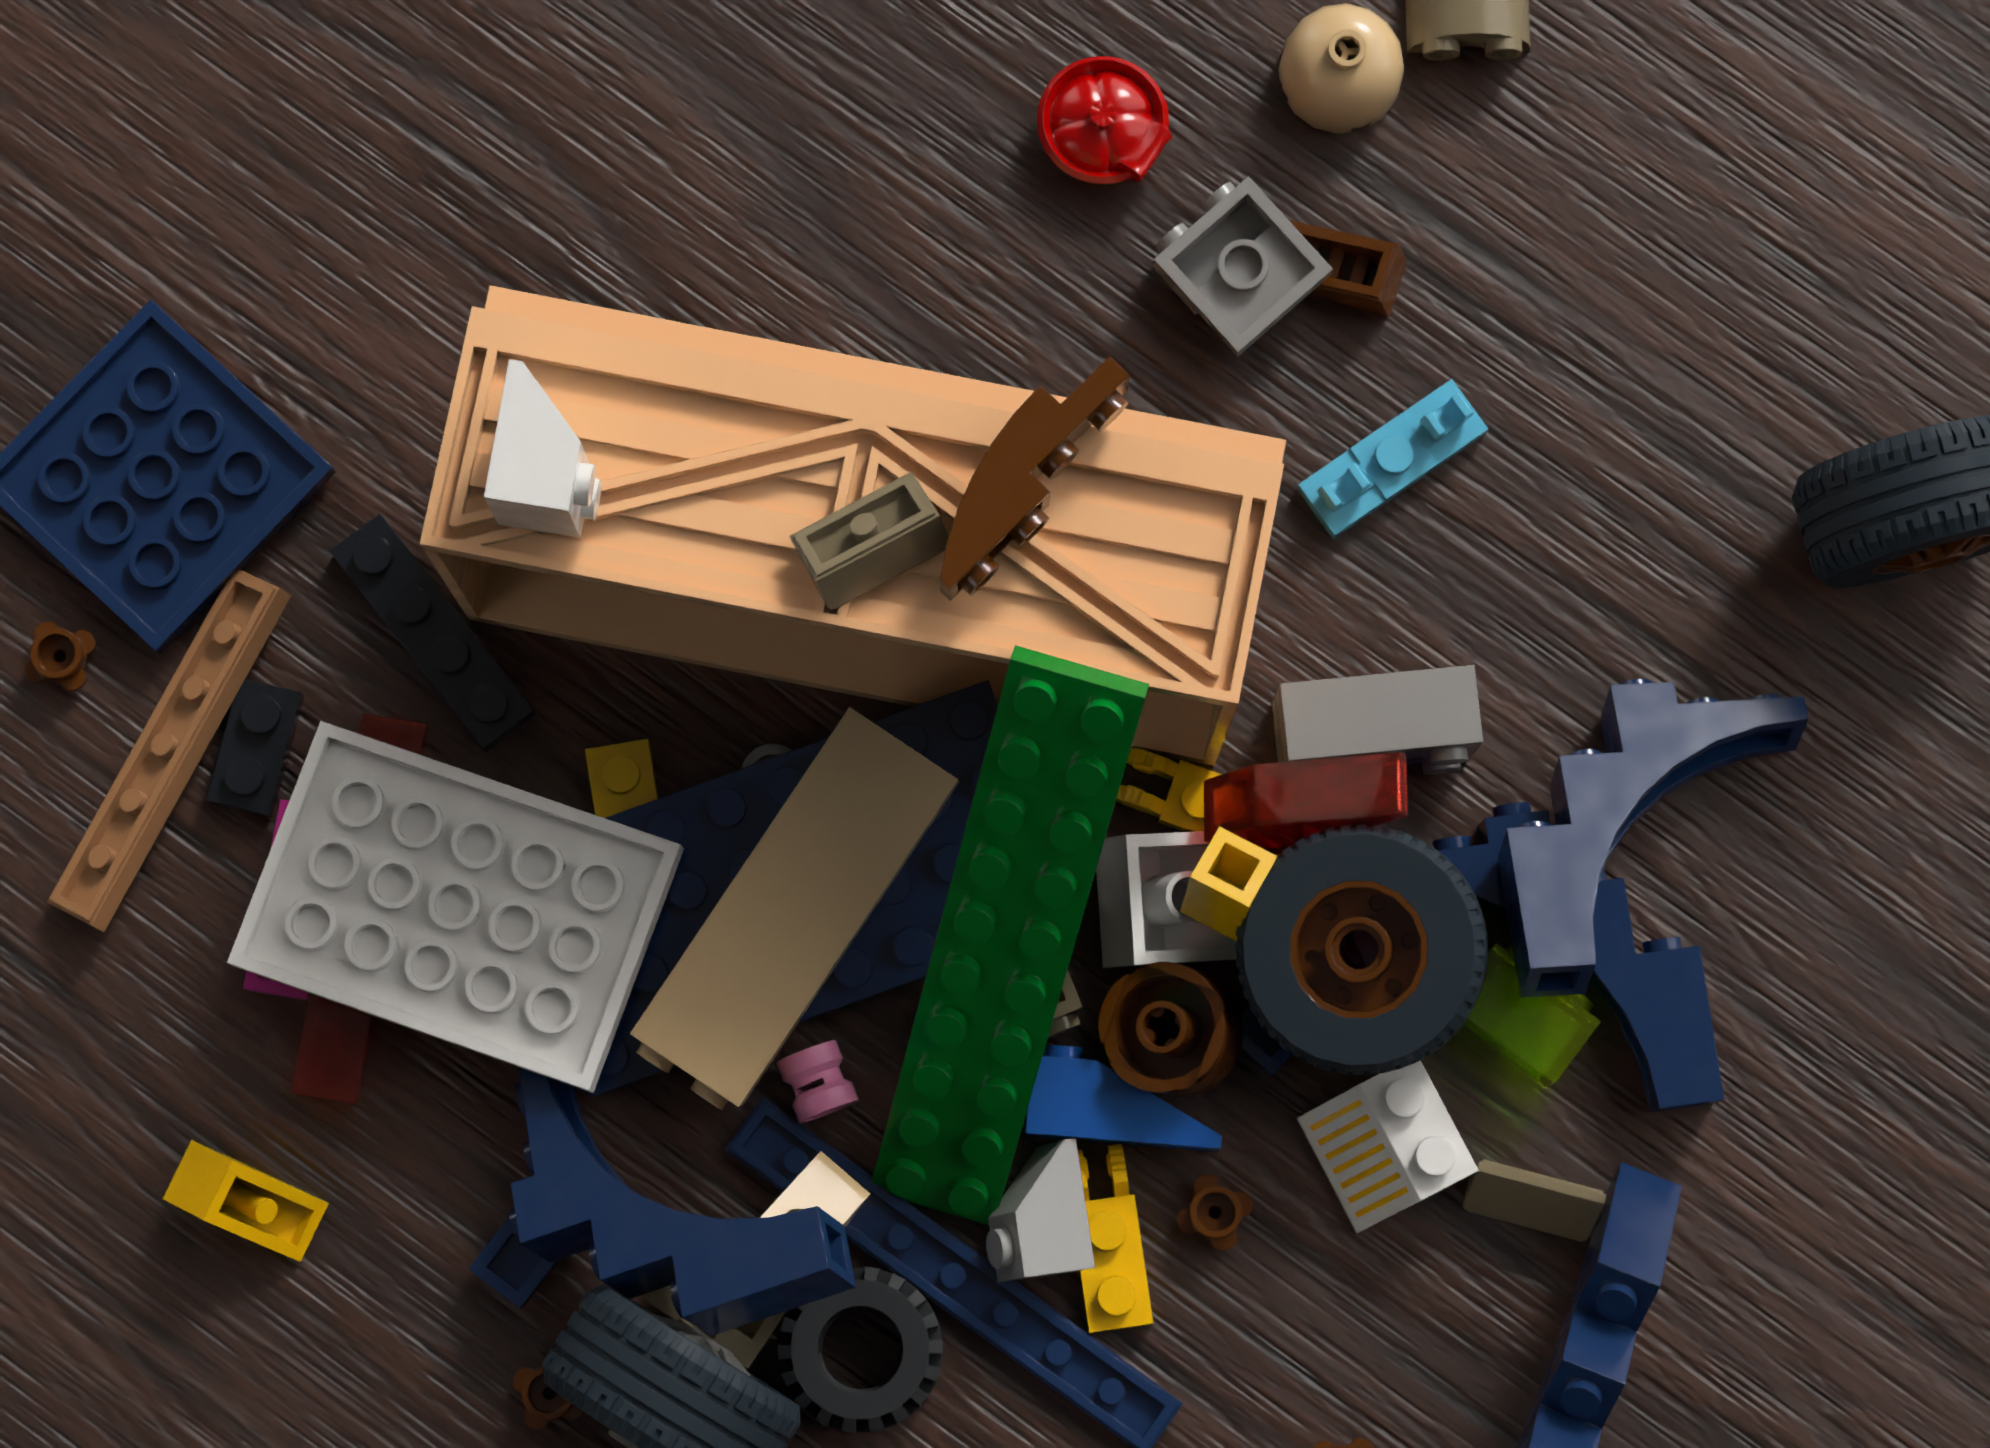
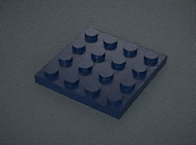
M150 299L0 453V506L160 655L212 602L231 576L239 569L242 570L323 487L336 471L321 455Z

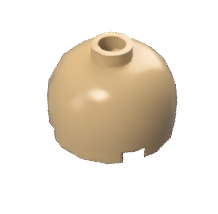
M1345 3L1323 6L1300 21L1286 39L1278 71L1280 83L1282 82L1283 91L1288 98L1287 103L1294 114L1313 128L1339 134L1351 132L1352 128L1363 127L1370 122V125L1385 116L1397 100L1404 74V64L1400 41L1389 23L1370 9Z

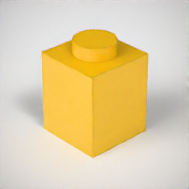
M1219 826L1189 878L1180 912L1237 941V926L1241 927L1242 920L1246 918L1257 893L1278 856Z

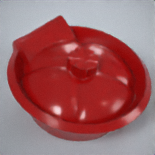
M1096 56L1068 65L1048 83L1038 105L1037 129L1045 152L1062 171L1084 182L1114 184L1130 180L1138 183L1157 160L1164 146L1172 139V134L1168 129V107L1160 87L1146 71L1124 59Z

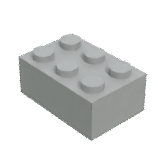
M1475 665L1280 683L1272 701L1280 778L1295 777L1296 786L1298 787L1330 784L1334 782V775L1351 771H1359V779L1363 781L1388 779L1398 776L1397 769L1413 765H1422L1423 774L1456 772L1461 770V763L1468 761L1483 743Z

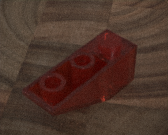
M1401 752L1255 764L1204 780V841L1210 843L1220 826L1274 855L1281 854L1283 850L1291 847L1302 838L1332 827L1335 830L1341 829V826L1346 825L1351 827L1366 825L1367 828H1370L1373 825L1377 826L1408 816L1406 754Z

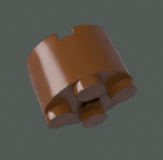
M1160 961L1147 964V966L1126 974L1115 982L1102 1003L1098 1019V1032L1100 1042L1104 1045L1110 1065L1125 1082L1149 1092L1178 1097L1192 1096L1211 1091L1227 1076L1235 1065L1243 1042V1013L1237 999L1234 998L1223 983L1212 975L1178 963ZM1166 1020L1175 1022L1180 1027V1032L1176 1039L1162 1032Z

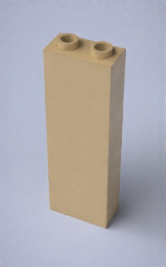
M849 707L630 1034L642 1042L636 1053L666 1073L670 1072L674 1064L696 1078L690 1089L721 1110H723L728 1101L737 1107L743 1106L959 784V780Z

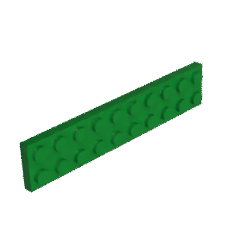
M1017 645L1014 647L871 1182L881 1186L887 1192L901 1197L905 1201L989 1225L988 1218L991 1213L1000 1206L1148 691V683Z

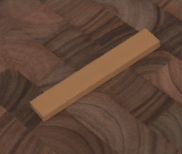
M240 569L225 583L47 903L105 932L291 595L281 588Z

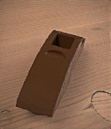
M1111 356L1061 404L1040 385L1015 411L991 443L972 475L957 509L946 544L940 576V592L949 601L962 589L970 596L975 594L999 569L1000 566L993 560L1012 541L1019 547L1024 546L1044 527L1049 520V517L1043 511L1049 506L1050 491L1037 478L1042 473L1050 480L1056 477L1078 454L1079 449L1073 443L1092 425L1099 432L1104 430L1128 405L1129 402L1123 395L1128 390L1130 375Z

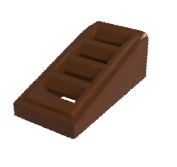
M1289 220L1320 255L1323 248L1331 251L1328 264L1333 268L1332 275L1310 293L1311 295L1363 311L1390 316L1406 267V257L1400 244ZM1349 256L1355 258L1356 262L1350 280L1345 281L1341 280ZM1372 265H1378L1373 285H1366Z

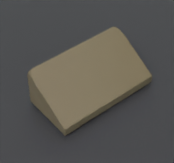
M912 471L789 536L820 595L831 610L846 604L945 551L948 541V535L940 515Z
M1485 1159L1475 1163L1479 1171L1470 1175L1463 1201V1208L1467 1212L1580 1242L1586 1241L1590 1237L1605 1203L1606 1194H1603V1190Z

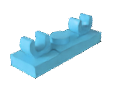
M1451 379L1299 483L1297 490L1331 538L1335 539L1480 439L1489 429L1453 379Z

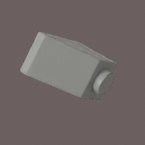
M1076 1138L1037 1146L1002 1197L1000 1206L989 1216L990 1231L986 1238V1251L990 1264L996 1269L998 1283L1095 1268Z

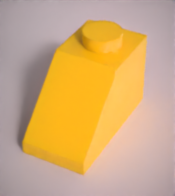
M193 1140L190 1141L163 1197V1200L203 1221L301 1262L329 1204L320 1198Z

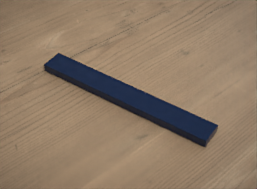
M764 1097L725 1148L728 1153L782 1192L785 1191L816 1155L822 1151L870 1193L869 1197L845 1227L846 1237L850 1242L891 1272L905 1279L921 1294L1132 1448H1152L1183 1403L1018 1282L998 1283L996 1269L989 1261L901 1197L887 1192L879 1185L871 1183L873 1178L871 1175Z

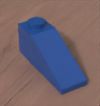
M1063 1045L1045 1046V1056L1042 1057L1027 1109L1025 1137L1060 1140L1076 1138V1141L1210 1152H1218L1221 1149L1222 1135L1149 1091L1138 1089L1125 1082L1114 1070L1101 1062L1083 1059L1084 1048Z

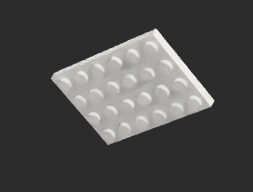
M320 721L227 963L236 968L594 1093L684 848L681 844Z

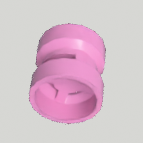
M836 1040L812 1046L776 1062L782 1081L791 1085L795 1100L792 1108L799 1124L832 1114L859 1101L853 1083L844 1079L839 1066L843 1057ZM824 1082L823 1085L813 1088V1085Z

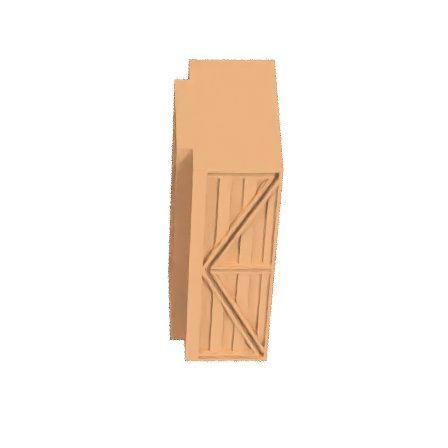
M490 285L485 309L473 306L471 308L420 545L467 618L472 621L911 707L986 680L990 682L998 705L1010 658L1015 645L1148 683V691L1131 748L1214 766L1239 703L1284 468L1282 460L1286 440L1124 409L1101 432L1092 425L1073 443L1079 449L1078 454L1056 477L1050 480L1042 473L1037 478L1050 491L1049 506L1043 511L1049 517L1048 522L1024 546L1019 547L1012 541L993 560L1000 566L999 569L975 594L970 596L962 589L949 601L940 592V576L945 551L846 604L831 610L820 595L789 536L912 471L940 515L949 537L957 509L972 475L991 443L1015 411L1034 391ZM509 359L525 363L581 441L589 463L596 465L595 478L601 479L602 482L599 508L595 520L584 519L581 538L498 525L484 499ZM1052 395L1060 404L1067 398Z

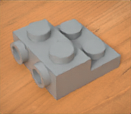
M1249 176L1237 187L1229 181L1217 189L1202 206L1207 213L1189 229L1184 223H1180L1169 231L1156 245L1155 249L1160 254L1154 258V270L1195 315L1199 313L1237 357L1331 276L1333 268Z

